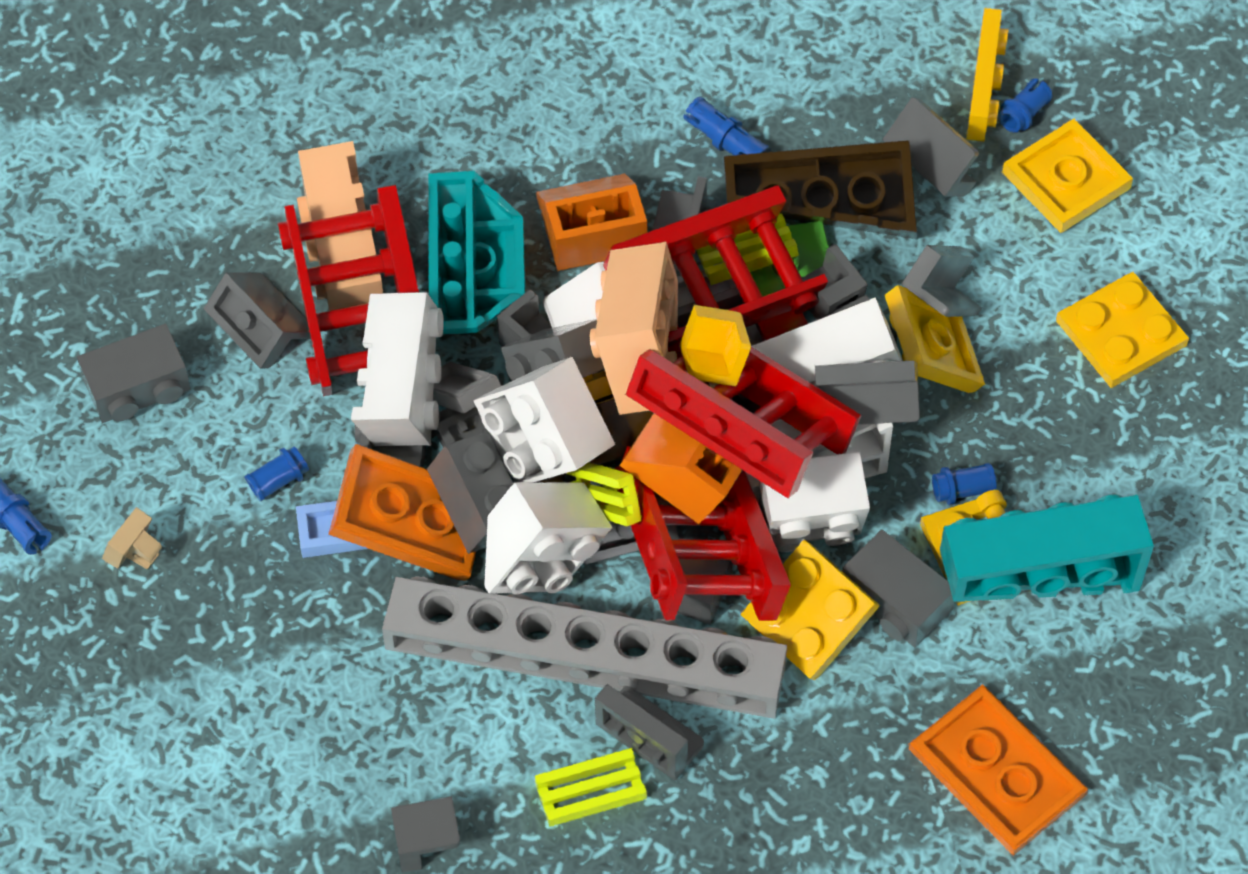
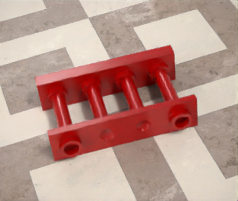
M396 185L377 188L378 203L370 205L371 210L298 224L293 204L284 206L286 221L278 223L283 250H293L314 352V356L306 358L311 386L321 385L323 397L332 395L330 377L358 372L359 369L367 368L368 350L326 358L320 332L366 323L369 303L316 313L311 287L384 273L385 277L394 276L397 293H419ZM375 228V232L384 231L388 248L380 249V254L312 268H307L302 242Z
M779 185L612 245L610 249L616 250L667 242L672 262L676 264L696 305L719 309L693 257L695 250L708 245L712 249H717L745 303L729 309V311L741 312L745 328L791 310L794 314L810 310L819 303L818 293L829 282L825 274L803 281L778 233L775 224L777 223L778 215L786 203ZM751 230L753 234L759 235L786 287L785 289L762 296L734 242L738 234ZM610 251L603 264L605 270H607ZM678 324L677 330L669 331L668 352L675 351L677 359L682 356L679 344L686 326L679 328Z
M752 346L737 385L717 384L713 388L687 372L683 355L674 362H670L649 349L639 356L625 394L787 499L798 491L814 453L812 450L821 444L837 455L846 454L862 416ZM740 393L761 408L751 413L730 399ZM781 419L802 433L795 439H792L773 427L772 424Z
M627 446L624 457L632 446ZM617 466L615 468V470L629 473L621 466ZM742 470L726 497L700 524L673 505H658L653 490L633 476L642 517L641 521L630 526L650 578L651 595L653 599L658 600L664 619L675 620L684 595H745L746 599L751 601L758 621H777L791 583L745 471ZM623 488L617 489V492L624 494ZM666 525L718 526L719 530L724 532L726 540L671 539ZM679 560H731L734 565H737L740 575L684 574Z

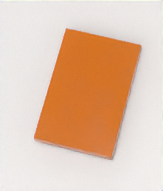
M358 444L353 446L350 450L328 535L453 579L467 581L471 576L476 551L468 554L427 469Z
M983 684L909 743V750L1013 856L1085 797L1088 792V788Z

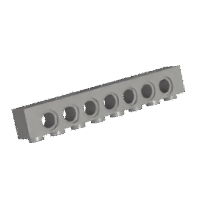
M418 576L411 579L395 578L382 627L385 650L604 688L606 684H609L617 691H621L625 686H630L644 696L773 719L776 717L787 654V645L777 644L776 641L768 637L755 636L749 639L731 636L717 628L691 629L680 627L675 622L665 619L646 621L630 618V616L620 611L610 610L600 613L583 610L569 602H558L556 604L537 602L522 594L512 593L507 596L489 594L476 586L462 585L452 587L440 585L429 578ZM438 614L450 616L444 622H433L430 620V618ZM484 623L499 625L498 628L492 631L478 629ZM534 631H542L548 634L545 638L539 640L526 637ZM581 640H592L597 643L591 648H580L575 645ZM631 648H638L646 652L639 657H630L624 654L626 650ZM678 657H689L695 662L687 666L675 664L673 660ZM735 665L744 671L732 675L725 673L722 668Z

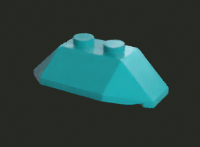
M475 171L428 173L429 296L437 308L442 310L444 321L443 334L477 333L497 320V316L525 294L524 219L499 193L485 184L484 179Z

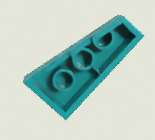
M1112 494L1089 503L1074 505L1070 502H1062L1046 510L1027 513L1022 510H1013L1002 514L1000 517L976 520L974 518L960 519L951 525L944 526L940 553L953 602L1014 599L1020 594L1021 590L1031 589V592L1037 595L1038 598L1056 597L1059 591L1070 587H1081L1083 596L1101 595L1104 592L1103 586L1121 585L1123 594L1137 592L1141 589L1154 544L1139 496L1122 497Z

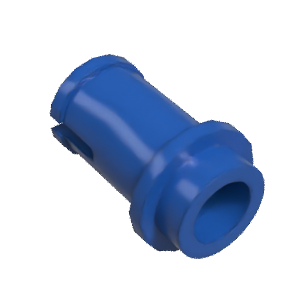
M1031 79L1014 99H1006L1001 104L998 118L1005 129L1010 132H1018L1019 130L1024 131L1031 126L1032 117L1045 104H1048L1053 97L1050 87L1044 81L1034 89L1039 83V79Z
M295 446L288 450L284 447L279 449V456L244 476L247 484L260 502L293 480L297 479L298 482H301L304 479L303 474L309 471V467Z
M990 463L952 471L948 467H942L940 473L932 475L934 496L937 502L946 501L947 505H954L956 499L981 495L997 488L995 472Z

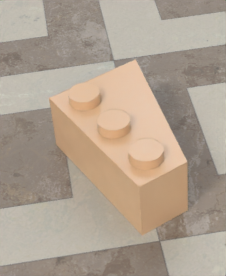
M353 141L298 151L305 196L297 197L301 223L366 210L363 187L358 177ZM371 229L305 241L309 262L319 261V266L376 255ZM380 273L315 286L317 300L327 299L329 311L369 303L370 294H383Z
M667 242L610 250L607 270L601 272L603 293L602 299H597L595 303L597 326L590 330V345L593 356L595 358L601 357L619 415L650 411L625 395L641 354L651 349L670 362L677 360L675 351L668 352L669 331L677 330L678 279Z

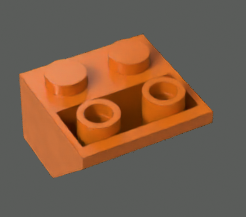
M626 174L536 192L557 271L603 262L612 245L647 233V219L636 183Z
M654 413L619 465L698 524L726 497L742 471L733 463Z

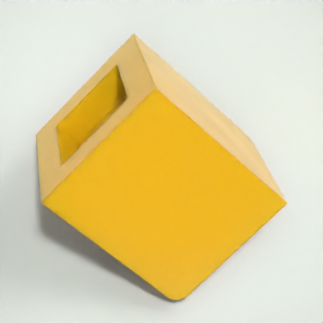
M694 305L679 344L686 370L689 374L700 381L729 386L737 385L751 348L741 312Z

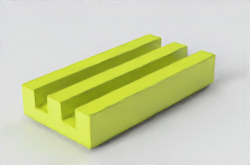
M781 213L777 217L775 227L791 258L799 255L797 244L794 238L792 239L791 231L786 226L785 219ZM749 230L736 236L734 242L750 272L773 264L758 234H753ZM708 245L696 250L711 285L732 278L717 249H712Z
M590 462L577 470L567 472V474L575 476L577 479L570 483H585L608 521L624 526H630L641 521L642 516L632 474ZM591 481L607 486L599 487L591 484ZM623 488L624 494L617 492V489Z
M632 748L534 776L549 827L647 799V792L644 783L642 784L639 768L635 764ZM625 766L626 768L624 770H620L617 772H613L610 774H606L603 776H599L596 778H592L589 780H585L549 791L548 789L550 787H554L557 785H561L564 783H568L571 781H575L578 779H582L585 777H589ZM631 782L632 787L560 808L555 809L553 805L557 802L623 783Z

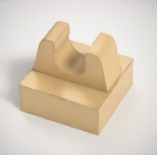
M136 507L108 542L102 559L118 569L125 559L128 558L148 570L162 548V545L147 533L152 518Z

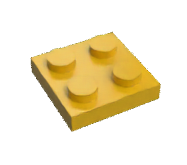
M1074 118L1005 161L1002 171L1008 180L1060 233H1063L1130 190L1133 177Z
M1133 271L1057 313L1056 322L1110 388L1186 347L1189 340L1185 332Z
M900 285L895 286L884 295L890 311V323L897 332L902 347L903 361L915 360L917 362L919 377L967 393L975 392L985 385L962 316L946 317L910 290Z
M803 540L783 563L791 587L777 621H758L751 602L740 615L764 637L773 639L777 644L787 645L786 657L809 679L816 680L880 605L810 542Z

